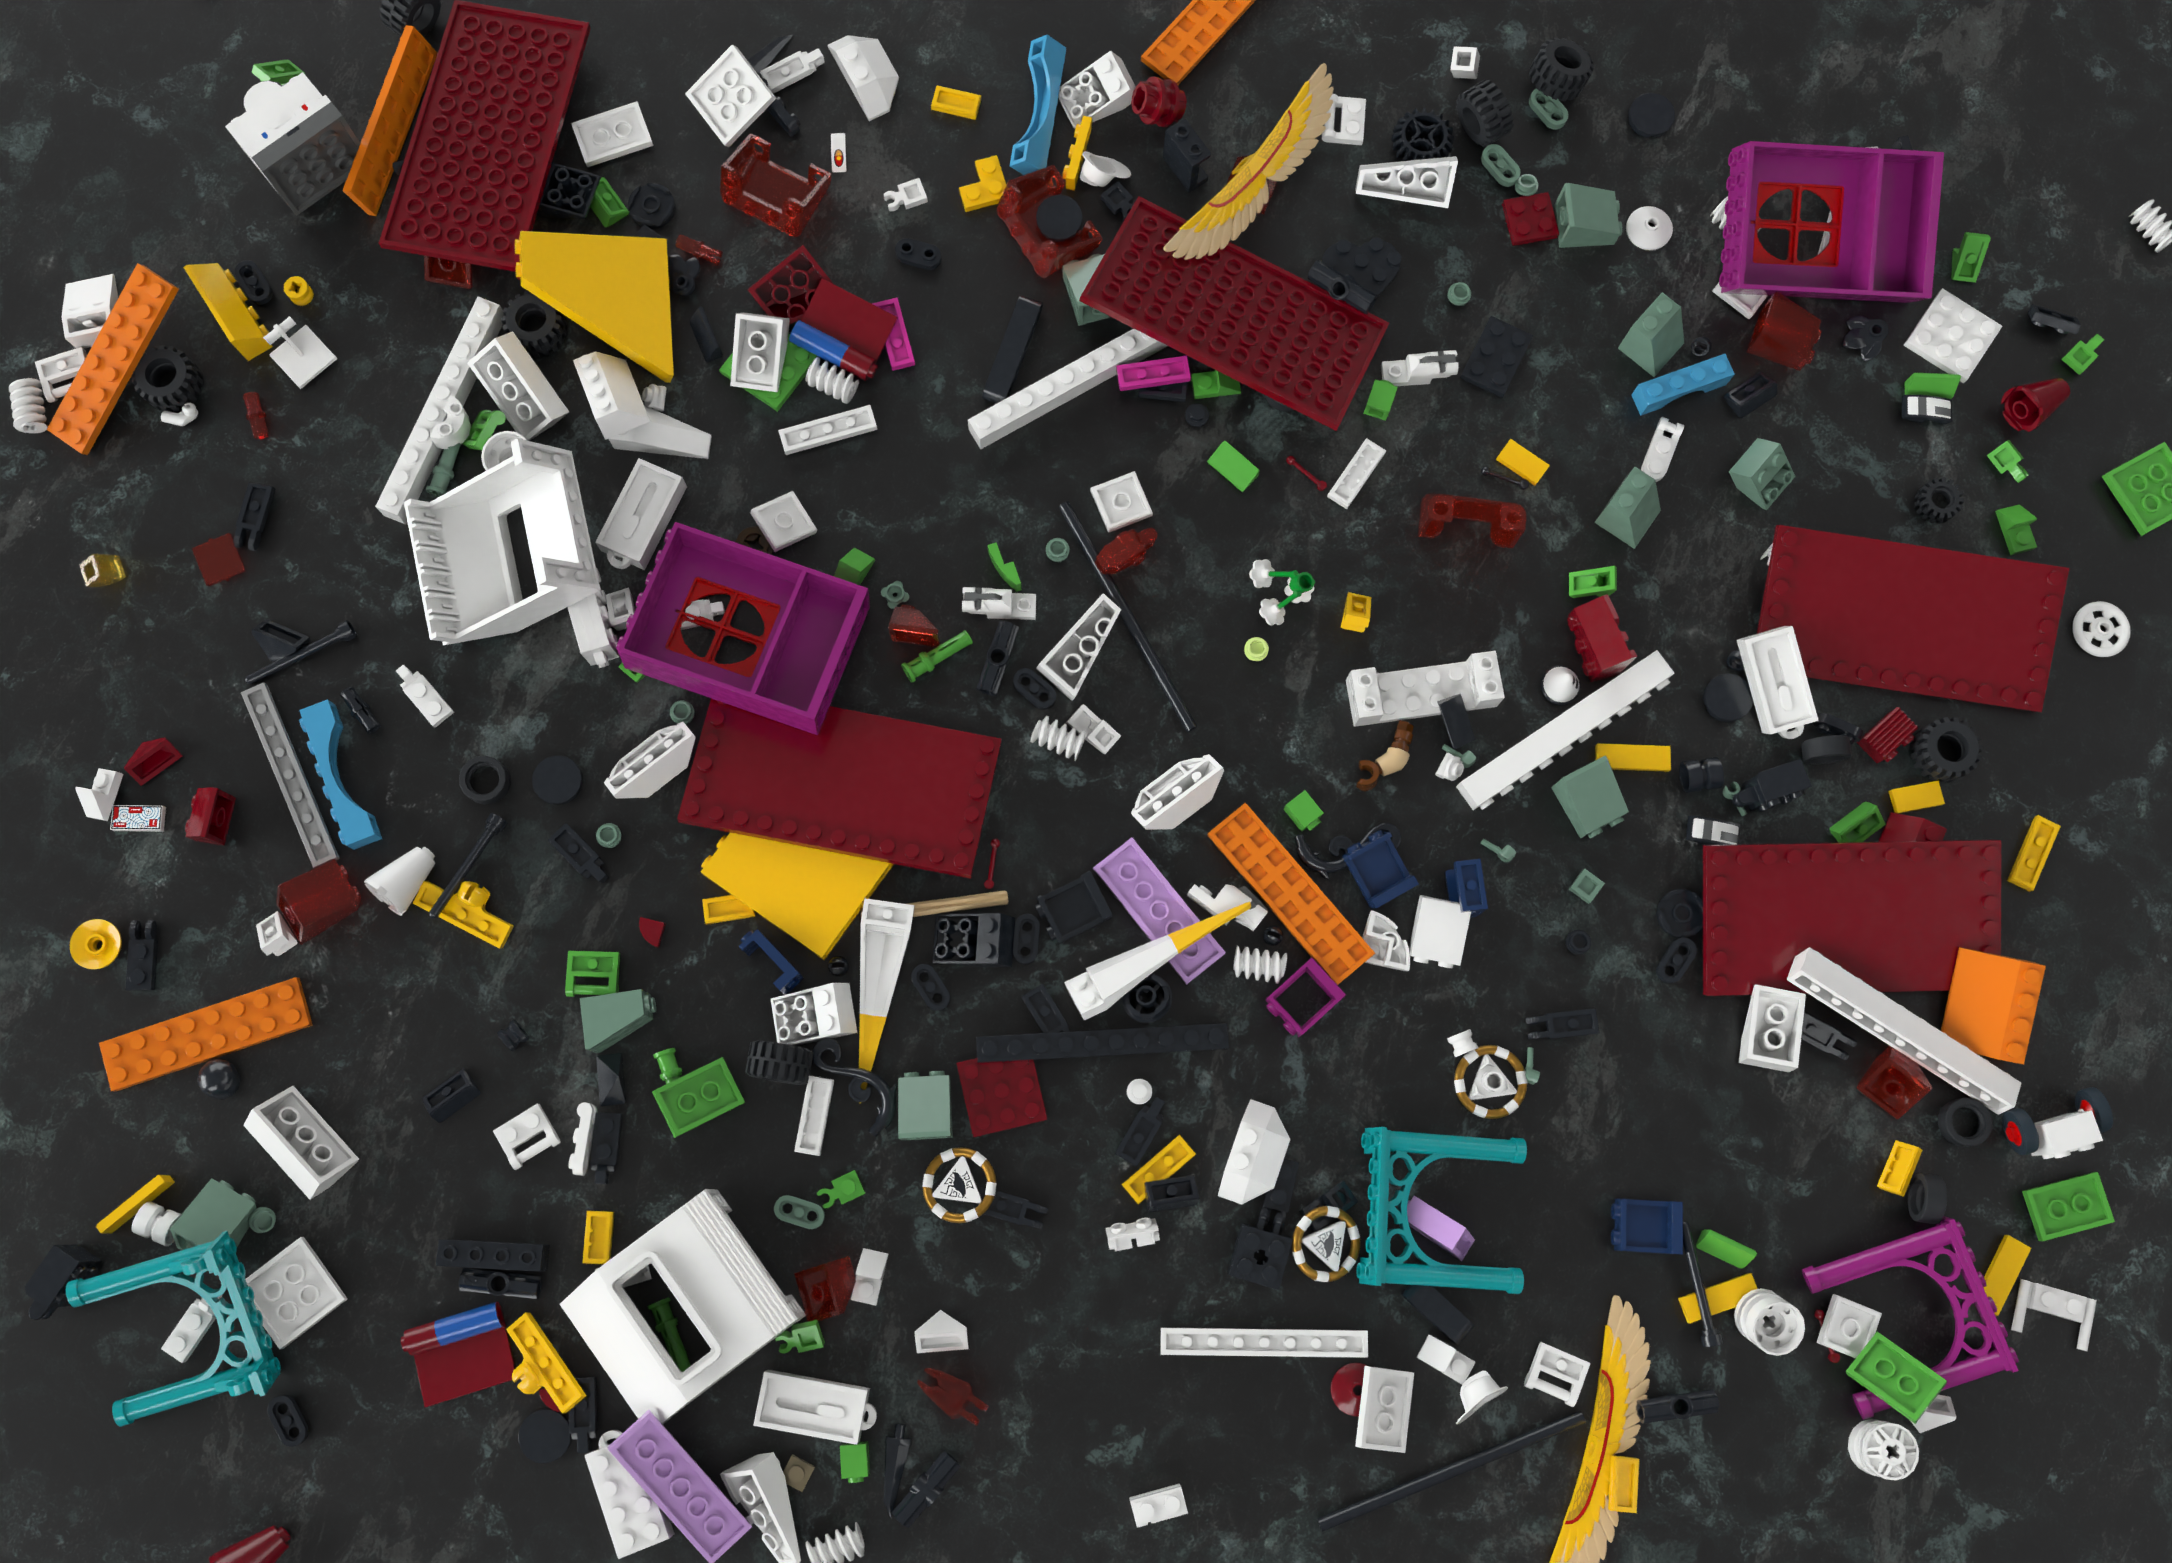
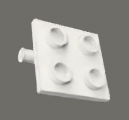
M289 316L281 324H275L273 326L274 329L263 338L270 346L281 336L286 340L269 355L301 389L337 360V357L307 325L288 338L286 332L296 325Z

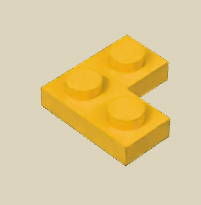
M997 155L976 160L975 167L980 182L959 187L965 212L1010 201V195Z

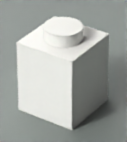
M1454 47L1450 69L1454 78L1477 79L1480 60L1477 48Z

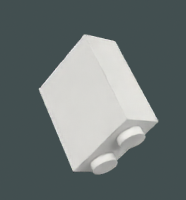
M1420 895L1409 945L1410 956L1414 957L1413 961L1428 964L1429 960L1438 961V966L1453 968V964L1460 966L1471 912L1461 913L1459 902Z

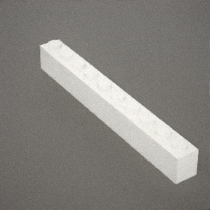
M477 297L375 506L385 517L407 524L404 502L409 499H419L442 451L441 448H436L430 435L437 422L441 423L447 419V413L443 409L450 395L458 399L462 406H464L477 379L468 362L497 337L503 325L501 319L505 315L499 304Z
M1132 329L968 419L969 431L979 448L982 449L1117 375V365L1138 363L1168 346L1136 329Z
M1656 650L1461 781L1456 786L1473 811L1479 806L1482 810L1494 802L1492 799L1499 793L1501 796H1504L1513 790V783L1518 780L1521 783L1525 782L1534 775L1532 773L1534 769L1540 767L1542 770L1553 763V756L1559 753L1562 757L1573 749L1571 744L1577 740L1582 743L1593 735L1591 733L1593 729L1598 727L1602 730L1612 723L1611 717L1616 714L1621 717L1632 709L1630 704L1635 701L1640 704L1651 696L1649 693L1651 690L1656 688L1659 691L1671 683L1668 679L1674 674L1673 670L1658 650Z
M1810 947L1795 956L1787 977L1789 982L1972 1099L1983 1103L1994 1113L1999 1115L2015 1107L2021 1082L2010 1074L1994 1066L1988 1060L1969 1050L1968 1047L1958 1043L1946 1033L1933 1027L1924 1019L1919 1018L1904 1006L1897 1004L1882 992L1872 988L1860 978L1855 977Z

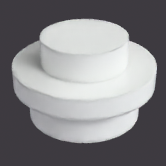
M1135 1079L1128 1085L1127 1096L1135 1104H1144L1152 1096V1087L1144 1079Z

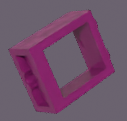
M1311 958L1266 999L1268 1003L1266 1007L1275 1017L1279 1015L1285 1021L1283 1026L1292 1036L1296 1034L1300 1037L1346 994ZM1307 972L1331 1000L1301 1027L1276 998L1301 975Z

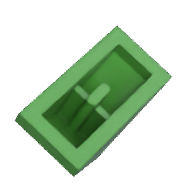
M853 548L839 561L834 577L861 585L875 559Z

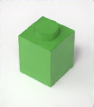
M1375 379L1363 414L1386 421L1398 387L1387 380L1379 381Z
M1306 790L1287 803L1283 809L1301 832L1306 828L1311 831L1321 823L1319 818L1323 815V811Z
M868 1441L859 1442L857 1445L842 1443L840 1445L841 1479L848 1478V1483L863 1482L864 1477L869 1476Z

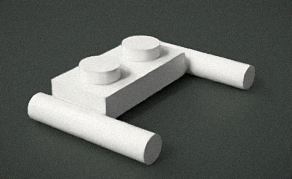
M2021 1279L2011 1330L2022 1333L2026 1309L2030 1308L2081 1323L2076 1349L2088 1351L2097 1300Z

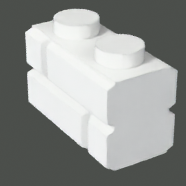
M1180 1483L1129 1497L1137 1528L1148 1525V1522L1156 1523L1188 1514Z

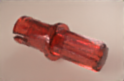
M682 234L676 239L675 246L693 254L697 259L700 257L715 265L720 263L721 260L713 257L712 254L722 258L723 252L721 250L705 245L702 240L698 242Z
M257 392L245 393L243 399L247 409L246 419L250 421L254 438L263 440L268 437V430L265 422L266 413L262 411L259 394Z

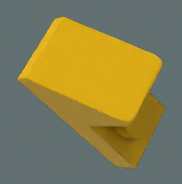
M1348 592L1341 628L1361 633L1365 631V627L1368 628L1371 597Z

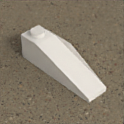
M645 406L651 422L609 438L614 449L709 459L712 436Z
M774 1452L757 1454L723 1471L720 1476L730 1497L736 1505L740 1502L749 1514L746 1519L751 1525L754 1523L762 1531V1540L779 1563H799L801 1558L786 1479L780 1466V1461Z

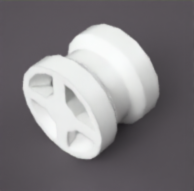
M1471 1029L1447 1038L1448 1042L1454 1047L1453 1054L1455 1057L1478 1048L1477 1043L1473 1042L1471 1038Z

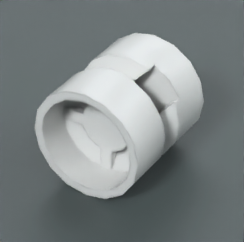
M148 1201L137 1212L132 1223V1232L144 1238L152 1236L154 1242L170 1246L174 1242L170 1228L182 1214L172 1210L165 1211L163 1206Z

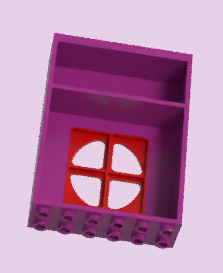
M1749 141L1733 148L1728 157L1730 176L1726 182V189L1729 192L1724 208L1727 219L1726 225L1723 228L1725 246L1721 253V262L1723 263V272L1719 278L1721 293L1906 303L1932 298L1944 152ZM1790 189L1792 191L1791 217L1789 220H1770L1759 217V210L1769 197L1781 190ZM1804 190L1813 192L1824 200L1832 213L1831 222H1807L1800 219L1801 198ZM1759 228L1786 229L1789 231L1788 257L1786 260H1780L1772 256L1763 248L1757 235ZM1801 230L1829 232L1830 241L1822 252L1806 261H1799L1797 259L1798 236Z
M675 522L673 528L668 529L665 535L663 550H659L656 555V566L653 572L650 571L647 575L645 582L647 586L644 592L638 595L635 613L629 616L626 623L627 631L618 640L616 649L624 667L628 670L818 735L870 609L868 588ZM714 594H727L731 597L724 616L719 622L685 613L686 608L690 606L692 601H697L703 597ZM740 601H747L759 612L765 627L763 635L756 636L730 626ZM689 621L715 631L714 639L705 657H698L685 644L681 634L683 622ZM726 636H731L757 646L755 653L743 661L732 664H718L715 662L716 655Z

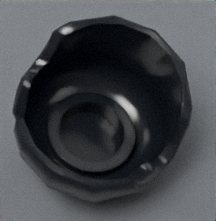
M218 1058L208 1061L201 1067L197 1082L204 1094L211 1098L223 1100L231 1097L238 1090L241 1075L237 1072L234 1064L229 1063L228 1060Z

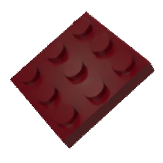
M977 1058L956 1063L973 1138L1047 1120L1034 1060L977 1063Z

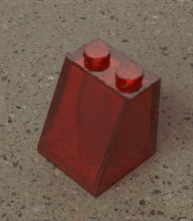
M1775 292L1759 313L1747 352L1800 371L1806 364H1810L1814 357L1815 351L1812 348L1821 336L1822 330H1819L1822 320L1781 293Z
M335 859L278 885L276 904L300 944L309 941L359 908L361 895L356 886L352 887L347 880L349 876L344 866H339Z

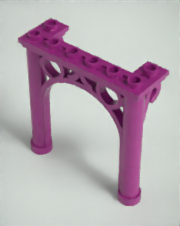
M1944 1216L1935 1227L1815 1268L1810 1266L1802 1269L1803 1277L1812 1294L1894 1266L1912 1267L1934 1279L1948 1297L1955 1318V1336L1952 1347L1939 1364L1930 1368L1947 1380V1384L1941 1391L2003 1370H2010L2013 1373L2019 1371L2016 1363L2019 1362L2016 1352L2012 1347H2008L2005 1340L2008 1337L2007 1331L2003 1323L1997 1321L1994 1312H1997L1996 1305L1991 1297H1987L1983 1288L1987 1286L1982 1273L1980 1271L1977 1272L1974 1267L1975 1255L1969 1246L1966 1247L1962 1237L1965 1236L1964 1229L1960 1222H1955L1953 1218ZM1949 1245L1951 1250L1944 1248V1246ZM1931 1251L1927 1257L1926 1266L1908 1260V1258ZM1939 1254L1948 1255L1953 1264V1271L1948 1276H1941L1934 1271L1935 1258ZM1961 1272L1969 1292H1961L1954 1284L1949 1286L1946 1281H1954ZM1957 1297L1963 1299L1961 1303H1959ZM1974 1303L1982 1323L1974 1320L1964 1322V1318H1968V1309L1971 1304ZM1970 1327L1979 1328L1984 1338L1983 1345L1978 1349H1972L1964 1342L1965 1333ZM1961 1348L1972 1354L1965 1360L1953 1363L1958 1357ZM1869 1390L1853 1394L1854 1402L1863 1420L1874 1417V1413L1892 1408Z

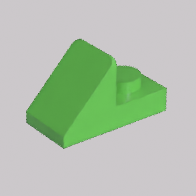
M288 59L254 64L252 73L261 82L271 81L281 87L287 84L291 78L303 72Z
M1965 232L1960 249L1953 248L1952 280L1976 283L1991 239L1989 235Z
M1217 370L1191 374L1194 399L1241 394L1240 382Z
M2021 505L1995 511L2010 555L2037 548L2030 528V524L2037 520L2033 514Z
M1616 566L1569 573V596L1572 598L1592 595L1601 597L1607 594L1610 596L1617 591Z

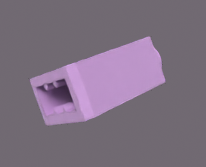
M1416 1196L1411 1201L1408 1200L1407 1216L1409 1226L1462 1261L1475 1241L1467 1228Z

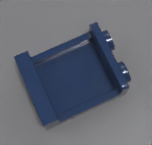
M1381 830L1368 836V842L1362 845L1358 842L1348 847V853L1342 856L1370 908H1378L1419 885L1415 876L1410 875L1393 845L1390 839L1392 834L1390 832L1382 833Z
M1481 859L1455 861L1454 869L1445 871L1449 901L1459 902L1461 913L1471 912L1470 918L1477 917L1488 909Z
M758 929L755 932L749 931L741 939L742 944L739 948L748 956L761 947L784 972L773 983L784 995L790 993L804 979Z
M1615 1199V1204L1613 1203L1611 1206V1217L1615 1219V1230L1611 1231V1243L1614 1245V1250L1683 1254V1202Z

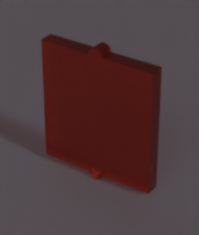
M230 533L216 539L210 538L208 542L192 548L208 587L223 580L229 581L230 577L246 571L238 550L234 547V541Z

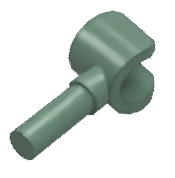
M1443 745L1442 749L1461 758L1460 760L1464 768H1469L1475 763L1476 756L1470 750L1462 755L1450 746Z
M1737 782L1731 783L1734 793L1730 792L1727 786L1723 788V796L1725 798L1733 799V795L1740 791V786ZM1737 807L1741 816L1747 814L1744 807Z
M1485 839L1481 842L1483 846L1494 851L1503 862H1509L1515 857L1516 851L1510 845H1506L1501 849Z
M1528 1047L1525 1077L1527 1083L1534 1085L1538 1082L1540 1072L1533 1069L1534 1048Z

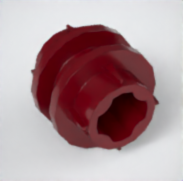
M1154 76L1145 82L1140 81L1135 87L1131 104L1133 112L1139 114L1143 123L1168 127L1173 122L1178 123V120L1182 118L1185 113L1187 100L1184 91L1179 90L1174 80H1162Z

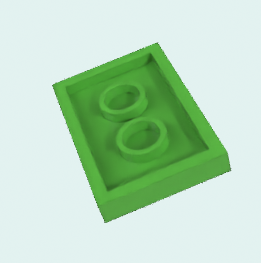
M723 1057L652 1092L674 1138L745 1103Z
M2091 1172L2022 1191L2038 1241H2046L2115 1222L2098 1172Z
M1879 1332L1874 1334L1846 1370L1848 1376L1914 1424L1918 1422L1947 1384V1380Z

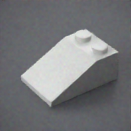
M744 312L736 313L730 386L778 392L788 344L790 318Z
M1754 985L1741 1038L1739 1063L1784 1072H1791L1798 1068L1806 994Z

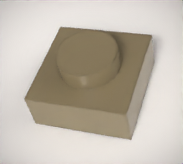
M792 1455L783 1471L786 1484L803 1492L816 1466Z

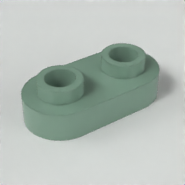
M1537 88L1533 90L1529 98L1531 109L1547 127L1551 129L1562 128L1568 119V111L1558 99L1555 100L1550 96L1544 95ZM1540 100L1544 104H1539L1537 101Z
M1497 144L1488 145L1484 149L1481 162L1490 174L1502 186L1510 187L1515 185L1521 171L1509 154ZM1493 157L1496 161H1491L1489 158ZM1504 174H1508L1511 178L1505 177Z
M782 1196L774 1205V1212L778 1219L800 1227L816 1229L825 1220V1212L820 1205L794 1196ZM787 1203L793 1207L792 1212L788 1214L784 1211V1206ZM811 1211L817 1214V1218L814 1221L808 1219V1214Z

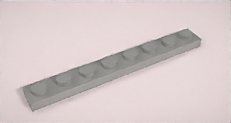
M263 682L241 692L313 868L318 869L340 859L268 685Z

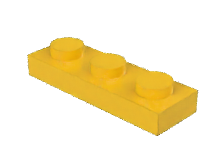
M1083 116L1081 124L1076 125L1074 138H1077L1076 143L1070 146L1068 158L1071 161L1069 165H1065L1062 177L1066 179V189L1075 191L1084 159L1082 154L1086 151L1092 130L1091 117Z

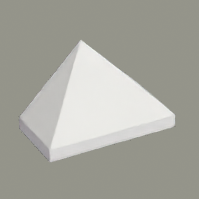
M942 1310L938 1311L915 1331L917 1353L969 1349L967 1327Z
M1937 1395L1916 1424L1912 1422L1919 1433L1955 1421L1956 1414L1951 1397Z

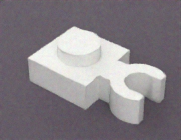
M920 178L897 185L899 192L887 191L884 193L885 201L889 199L895 200L893 203L888 204L889 211H896L902 204H904L907 210L928 202Z

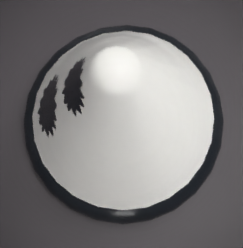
M1556 665L1546 670L1543 674L1541 690L1549 702L1556 705H1567L1578 697L1581 690V682L1574 670L1567 666Z

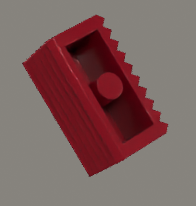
M1896 707L1889 711L1856 743L1876 763L1883 760L1889 762L1899 753L1896 750L1897 747L1901 744L1906 746L1915 738L1912 733L1918 729V726L1904 714V711Z

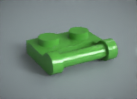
M481 410L471 426L469 436L462 444L469 449L483 450L488 439L493 436L492 434L497 425H502L505 422V414L499 410L492 412L490 410Z
M568 951L566 997H575V994L606 995L619 993L620 953ZM576 977L609 978V985L576 984Z

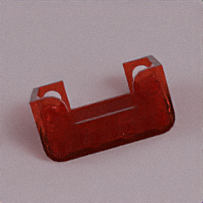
M750 133L721 166L720 193L722 199L726 204L790 236L798 237L802 234L830 187L832 173L811 163L809 165L808 179L770 161L771 143ZM754 143L762 147L763 153L754 147ZM815 174L822 176V179L818 181Z
M1054 165L1009 180L997 207L998 216L1003 219L1010 234L1020 245L1023 254L1027 256L1035 272L1042 278H1046L1062 269L1063 265H1066L1069 261L1078 260L1097 249L1103 239L1091 220L1086 222L1083 230H1079L1075 237L1064 240V242L1048 240L1039 231L1036 221L1038 207L1048 197L1060 195L1066 184ZM1052 176L1056 180L1057 187H1055L1053 184ZM1089 231L1093 236L1091 239L1089 238Z
M1429 493L1423 497L1421 502L1418 536L1426 538L1439 536L1443 530L1444 522L1451 523L1452 518L1491 523L1490 538L1496 546L1513 548L1525 531L1526 511L1521 505L1516 503Z

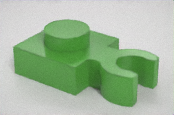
M856 1170L831 1181L834 1186L833 1189L825 1188L817 1192L818 1196L825 1193L830 1196L829 1202L822 1205L823 1208H830L838 1198L843 1205L866 1194Z
M818 1320L792 1325L791 1333L785 1330L775 1338L776 1341L784 1340L787 1342L780 1345V1353H787L792 1347H797L798 1353L822 1348L825 1343Z

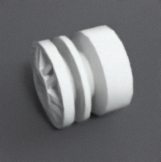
M512 431L496 433L488 439L483 447L481 455L483 467L487 471L512 457L511 442L517 438L527 439Z
M1762 1288L1751 1290L1742 1296L1736 1305L1734 1318L1739 1332L1767 1354L1776 1356L1788 1354L1796 1349L1802 1341L1805 1332L1803 1316L1797 1308L1773 1291Z
M1868 1419L1856 1425L1849 1436L1848 1450L1850 1457L1855 1465L1867 1474L1888 1480H1899L1911 1474L1918 1463L1919 1448L1916 1439L1909 1430L1899 1424Z

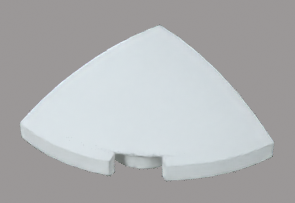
M1372 910L1370 911L1362 938L1375 954L1365 963L1409 971L1410 953L1406 940L1401 939L1396 931L1398 927L1394 922Z

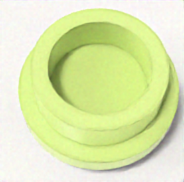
M1259 637L1249 639L1244 647L1246 657L1256 662L1265 659L1269 651L1267 642Z

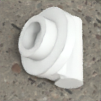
M650 384L649 387H646L642 394L645 406L656 411H664L666 387Z
M1446 753L1435 775L1442 779L1456 780L1462 775L1464 769L1461 758Z

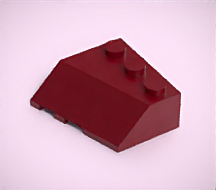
M801 245L750 286L747 291L768 316L790 318L789 324L802 320L821 279L823 278L832 284L833 282L804 245Z
M1608 594L1574 608L1569 614L1568 626L1571 631H1574L1576 637L1575 647L1577 652L1582 655L1584 661L1582 663L1583 672L1586 676H1589L1590 682L1619 675L1637 657L1635 651H1629L1627 647L1629 638L1626 632L1620 631L1618 628L1619 617Z

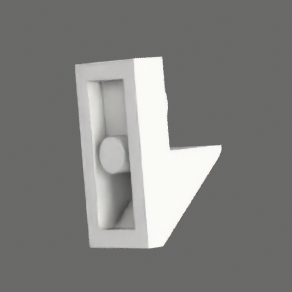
M629 587L606 595L610 623L617 631L626 629L629 616L635 613Z
M99 768L94 778L92 789L75 788L86 817L108 821L123 777L122 773Z
M278 911L256 925L261 950L267 956L271 953H274L275 956H280L298 943Z
M863 1248L855 1273L857 1276L851 1300L877 1305L889 1254Z
M1428 1335L1417 1355L1418 1359L1462 1385L1475 1364V1361L1431 1335Z

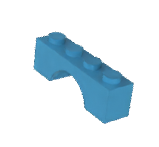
M1722 354L1638 384L1631 396L1641 416L1661 409L1671 401L1688 393L1700 390L1706 393L1725 386L1735 373L1726 354Z

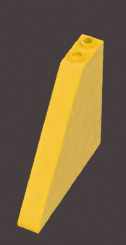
M520 231L519 240L515 239V254L520 256V262H516V277H520L521 286L664 382L671 383L674 371L667 239Z
M729 833L728 836L724 835L719 840L716 846L718 849L714 855H709L704 860L701 866L703 868L701 873L825 960L863 908L864 898L869 899L894 864Z

